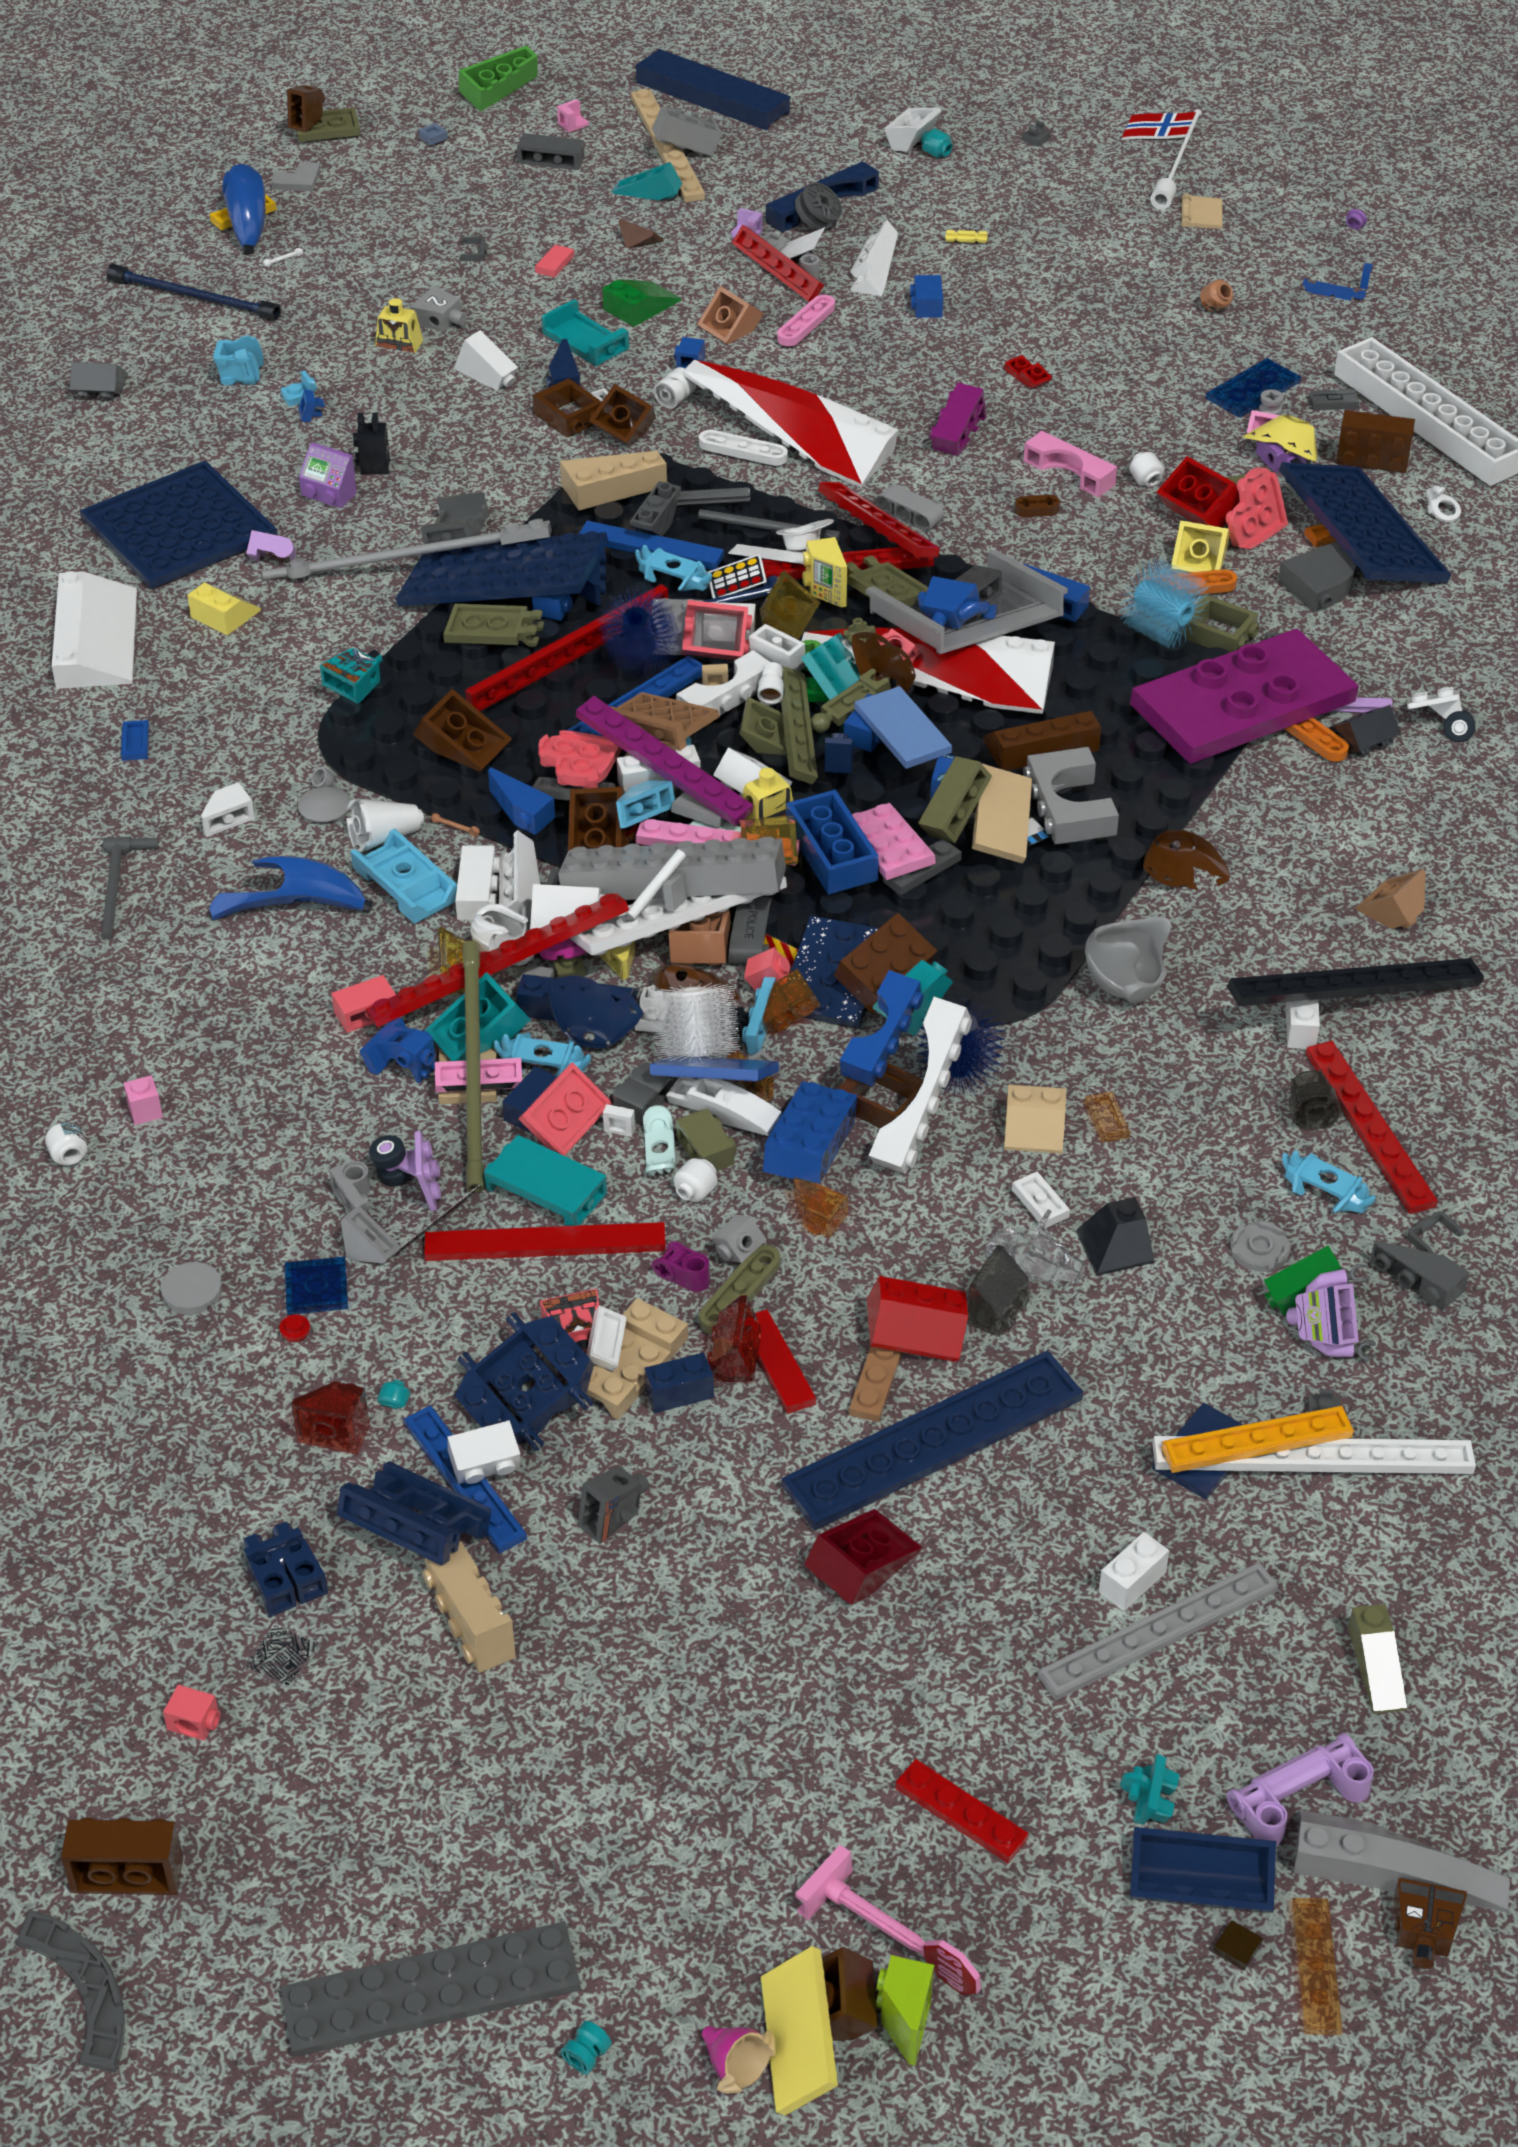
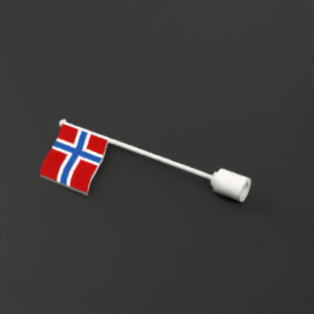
M1200 109L1185 113H1145L1132 115L1121 137V141L1185 137L1169 177L1160 179L1156 183L1151 195V204L1157 209L1163 210L1168 208L1176 193V184L1172 181V178L1197 119L1202 115Z

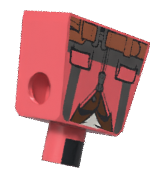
M597 1289L540 1301L541 1318L553 1316L585 1353H587L594 1312L599 1306Z

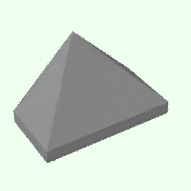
M360 1206L356 1207L341 1220L347 1259L385 1263L400 1248Z

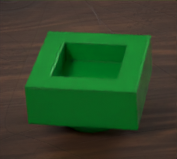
M805 677L808 702H828L829 698L815 678Z

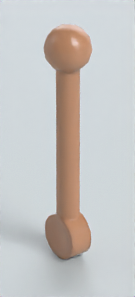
M438 813L431 815L430 819L433 823H442L468 832L469 835L477 837L480 833V830L475 826L469 828L441 818Z

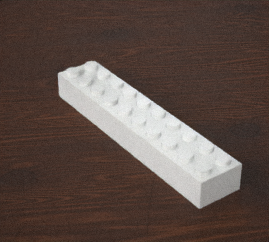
M1371 337L1337 352L1335 376L1391 416L1415 419L1413 430L1415 433L1489 486L1518 474V438L1379 341Z

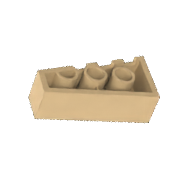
M658 451L560 461L561 485L578 510L650 492L658 481L667 482L666 462Z

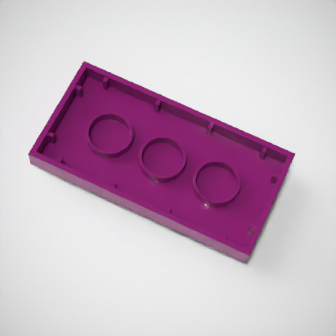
M1296 628L1255 644H1246L1236 651L1214 659L1202 660L1192 667L1134 687L1130 704L1189 764L1353 703L1356 701L1359 685Z

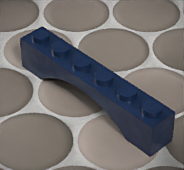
M861 161L817 181V183H822L829 187L838 198L864 196L879 189V171ZM806 187L766 204V223L782 233L798 226L801 218L796 211L795 200Z

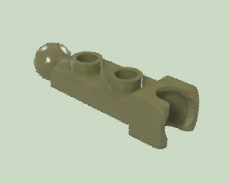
M868 670L859 677L860 681L821 706V713H817L811 718L813 731L818 733L826 732L831 722L838 726L842 725L855 710V701L865 698L867 694L875 695L890 690L889 679L883 678L880 681H876L874 676L876 670Z

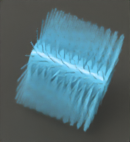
M1156 566V568L1154 567L1153 574L1149 570V578L1147 579V576H1145L1144 580L1145 571L1143 568V581L1140 580L1141 583L1135 589V593H1131L1134 594L1132 598H1134L1133 601L1135 603L1130 606H1134V608L1137 606L1134 610L1137 613L1134 616V624L1136 621L1139 623L1138 626L1146 624L1149 626L1147 629L1149 628L1150 633L1151 631L1152 634L1154 631L1155 633L1158 632L1163 636L1162 639L1164 637L1169 638L1171 635L1175 637L1176 631L1178 637L1180 627L1182 626L1184 630L1185 625L1184 635L1186 641V624L1189 626V621L1193 619L1192 617H1196L1193 616L1195 615L1194 612L1201 613L1195 611L1197 607L1194 603L1199 600L1198 598L1195 599L1196 596L1193 598L1196 593L1191 591L1188 594L1192 587H1189V585H1193L1190 583L1191 579L1187 582L1182 576L1180 577L1179 575L1178 577L1176 575L1177 571L1174 574V572L1166 570L1167 566L1165 569L1163 567L1162 570L1158 567L1157 570Z

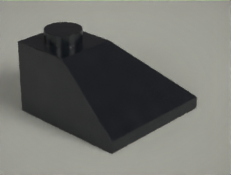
M1136 1197L1107 1203L1077 1229V1234L1097 1276L1154 1263L1146 1217Z

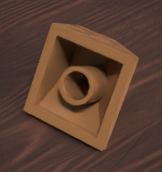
M1424 869L1386 879L1355 907L1356 910L1391 929L1401 926L1405 929L1417 922L1416 917L1424 911L1426 881Z

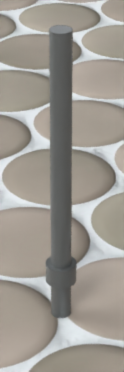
M700 509L698 514L699 519L772 531L803 526ZM821 528L820 538L835 537L839 541L840 531Z

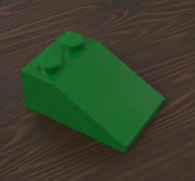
M618 279L602 288L603 310L633 327L681 301V297L652 281Z

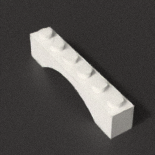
M936 997L933 998L923 1022L929 1047L928 1068L923 1084L907 1109L891 1123L879 1129L869 1154L874 1164L903 1174L907 1173L909 1167L912 1168L915 1165L918 1157V1151H916L920 1140L924 1141L927 1136L929 1117L931 1114L934 1115L938 1109L940 1102L938 1095L941 1088H945L949 1082V1068L952 1061L958 1059L961 1051L960 1041L963 1034H968L972 1024L971 1016L966 1007Z

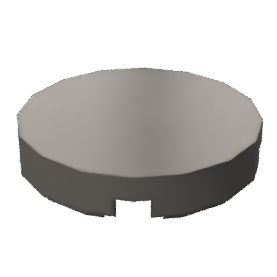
M1254 1221L1252 1225L1246 1226L1247 1223L1240 1225L1233 1232L1230 1243L1231 1253L1234 1259L1245 1268L1258 1272H1268L1281 1268L1288 1261L1291 1243L1286 1238L1287 1234L1278 1226L1264 1221Z
M200 1262L183 1263L172 1268L164 1276L161 1283L163 1302L170 1306L172 1311L185 1315L199 1314L208 1310L207 1307L213 1303L215 1305L223 1292L221 1277L216 1269Z

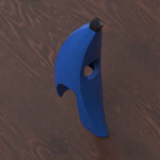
M237 164L225 173L223 178V195L233 230L243 248V253L253 254L254 247L259 241L264 227L266 211L265 188L258 171L249 165Z
M268 856L252 860L251 863L254 864V867L283 870L285 879L282 886L275 891L219 893L209 906V916L212 921L247 909L293 904L303 901H316L319 904L370 913L374 902L366 900L360 888L345 873L327 863L297 856Z

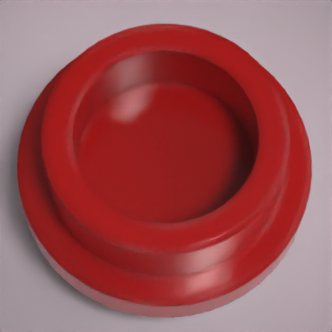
M289 1315L279 1325L280 1334L289 1342H300L309 1334L310 1322L303 1315Z

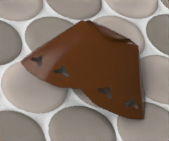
M859 632L852 635V650L860 675H863L870 669H875L876 674L874 676L876 681H880L883 678H888L889 681L894 679L897 681L896 687L900 686L907 693L916 678V673L909 656L900 647L893 646L886 638L879 634ZM859 638H862V639L869 638V639H868L866 642H864L863 640H860Z
M1186 830L1163 832L1155 839L1145 856V870L1156 881L1167 886L1179 887L1184 885L1198 890L1196 884L1193 883V867L1209 872L1214 878L1215 876H1222V878L1216 880L1218 886L1231 878L1227 864L1214 846L1203 837ZM1171 842H1180L1178 850L1173 851L1170 849Z
M670 964L654 968L651 973L655 987L659 990L662 989L664 992L678 991L677 989L687 988L690 985L691 987L706 986V988L713 986L727 989L724 990L726 993L717 992L727 994L725 998L716 997L726 999L720 1001L733 1002L727 1000L735 1001L739 999L736 991L728 992L735 990L728 988V985L732 986L728 981L696 967ZM684 970L687 972V977L684 981L677 980L676 974L678 971ZM728 995H736V996H729V997H734V998H732V999H728V997H727Z

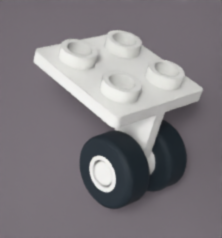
M1453 687L1438 689V694L1428 695L1427 691L1412 694V699L1407 700L1408 709L1430 706L1445 719V735L1451 741L1465 742L1473 736L1475 720L1469 711L1462 709L1459 690H1453Z

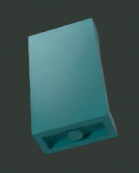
M575 299L542 315V333L558 344L561 343L562 339H567L571 352L595 367L629 349L628 330L622 327L614 332L609 331L580 313L578 301Z
M517 1135L510 1144H506L501 1154L494 1162H490L484 1171L487 1191L492 1192L498 1185L564 1216V1226L581 1225L607 1195V1179L605 1174L520 1135Z

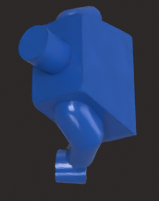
M933 576L928 590L920 592L917 596L920 611L924 613V616L943 627L958 629L965 621L977 614H981L982 617L988 619L996 618L997 605H990L987 601L981 602L976 584Z

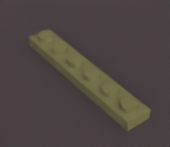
M782 665L784 691L781 707L789 776L798 781L813 784L818 775L805 673Z

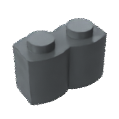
M644 1062L631 1071L629 1079L616 1086L612 1095L614 1106L633 1109L635 1120L643 1123L644 1113L649 1107L662 1105L666 1101V1094L674 1085L675 1077L653 1076L650 1074V1063Z

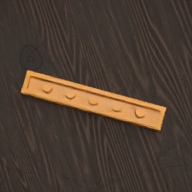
M1337 1406L1165 1440L1162 1442L1161 1448L1171 1472L1176 1473L1351 1438L1354 1430L1343 1406Z

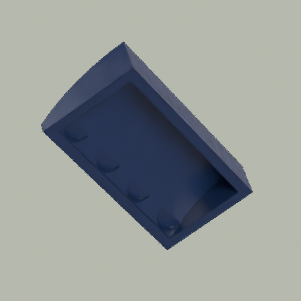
M1134 1827L1132 1835L1130 1898L1273 1913L1276 1841Z

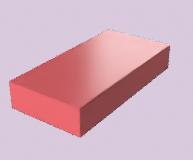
M554 245L537 263L535 273L556 277L574 257V249Z

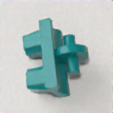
M1157 1754L1152 1765L1145 1766L1144 1768L1135 1766L1133 1772L1125 1773L1121 1778L1120 1785L1124 1791L1129 1793L1128 1799L1137 1801L1133 1820L1137 1824L1144 1825L1149 1819L1166 1823L1173 1815L1174 1802L1160 1797V1793L1163 1792L1171 1795L1178 1786L1180 1774L1165 1767L1167 1757Z

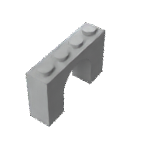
M1089 747L1027 756V767L1023 768V776L1032 778L1031 797L1037 801L1039 816L1044 817L1046 833L1051 834L1054 844L1117 835L1119 814L1111 798L1074 802L1063 799L1056 794L1057 791L1064 788L1094 784L1096 763Z

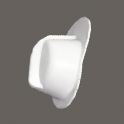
M825 519L797 528L782 529L776 531V534L783 535L787 551L803 553L806 551V541L820 539L821 528L830 525L834 520Z

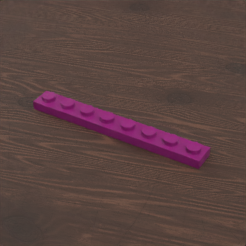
M593 696L576 709V717L668 781H672L675 786L733 826L738 825L753 812V804L597 697Z

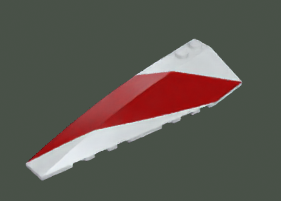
M699 360L692 361L683 370V375L702 389L713 391V396L718 400L723 398L729 402L731 409L736 412L740 410L745 413L747 420L772 437L778 436L781 438L782 444L788 448L793 446L799 451L801 457L813 460L815 462L814 466L851 484L862 487L895 450L898 429L812 392L755 373Z
M875 628L876 634L881 636L885 633L888 634L893 629L917 646L920 654L912 663L916 673L913 685L923 688L929 685L934 686L940 693L948 694L949 691L962 695L964 700L972 702L975 698L984 701L983 705L992 708L1043 714L1053 668L1055 642L1000 635L939 654L936 652L935 647L901 628ZM848 629L804 632L802 641L816 640L822 644L838 633H841L844 638V630ZM844 638L841 641L842 644L854 656L852 645H849L847 639Z

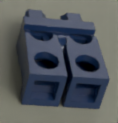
M286 1521L275 1525L272 1529L273 1537L263 1541L260 1534H253L244 1538L245 1549L243 1550L247 1569L260 1593L269 1618L297 1606L294 1589L300 1604L328 1594L325 1573L303 1538L299 1527L293 1529Z

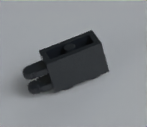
M378 412L372 413V423H365L364 414L358 413L357 433H353V445L358 447V452H355L356 466H360L361 475L389 474L390 453L387 424L379 423Z

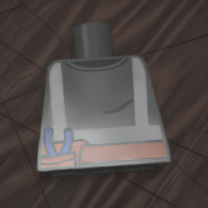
M615 1467L583 1483L578 1526L601 1544L638 1514L640 1495L649 1489L647 1478L642 1473L632 1476L622 1467Z

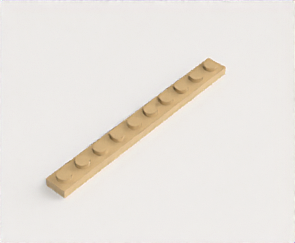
M640 89L636 92H631V100L664 164L671 162L683 183L678 191L684 202L704 200L705 192L683 150L673 143L668 142L665 144L658 141L653 133L652 127L661 108L651 89Z

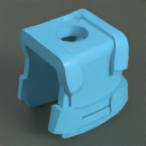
M246 335L234 341L220 340L216 344L213 359L218 368L221 384L233 385L234 382L256 384L259 381V367L263 366L264 358L256 337Z

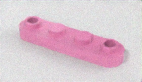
M829 295L816 296L777 331L778 343L788 347L798 344L834 312L835 299Z

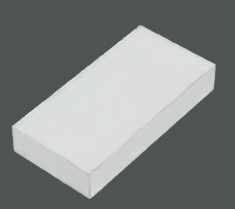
M600 1305L594 1312L586 1355L594 1364L614 1371L619 1363L627 1317Z

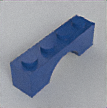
M891 970L888 971L877 991L878 1007L887 1016L885 1024L872 1035L852 1037L840 1058L841 1075L872 1087L877 1078L883 1077L887 1068L886 1061L890 1055L896 1053L902 1032L906 1033L912 1020L911 1015L914 1010H919L924 999V994L921 993L920 981Z

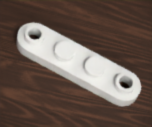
M705 430L699 434V447L706 451L773 466L782 465L787 462V448L783 445L716 430Z

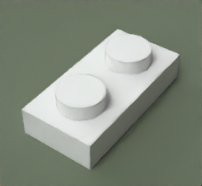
M1038 1172L1012 1182V1191L1044 1229L1069 1218L1070 1209Z

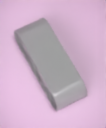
M896 484L889 486L875 498V505L895 519L903 521L923 532H928L944 519V511L939 504Z

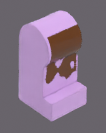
M252 530L246 554L251 560L260 561L261 555L277 558L281 562H290L296 557V549L292 541L286 537Z

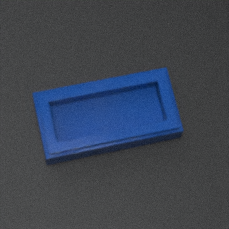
M124 721L122 723V761L148 759L149 721Z

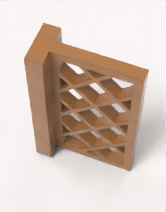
M644 692L639 693L617 708L610 706L671 749L678 751L687 746V737L720 717L719 710Z

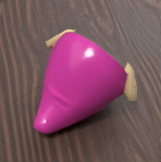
M706 2026L702 2030V2037L706 2043L711 2063L721 2079L716 2090L725 2094L742 2092L743 2088L756 2082L767 2067L770 2056H775V2038L771 2030L764 2031L763 2035L749 2027L716 2028Z

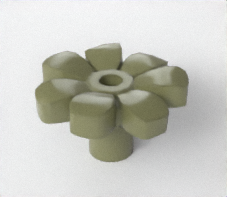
M855 618L853 624L848 627V630H844V638L847 639L849 645H852L853 634L859 632L876 633L875 626H867V622L863 621L862 618ZM859 638V639H860V640H863L864 642H866V639L868 640L869 638H865V639Z

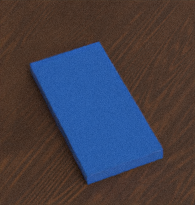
M669 1056L672 1058L667 1057V1059L650 1064V1074L653 1076L759 1081L779 1071V1061Z

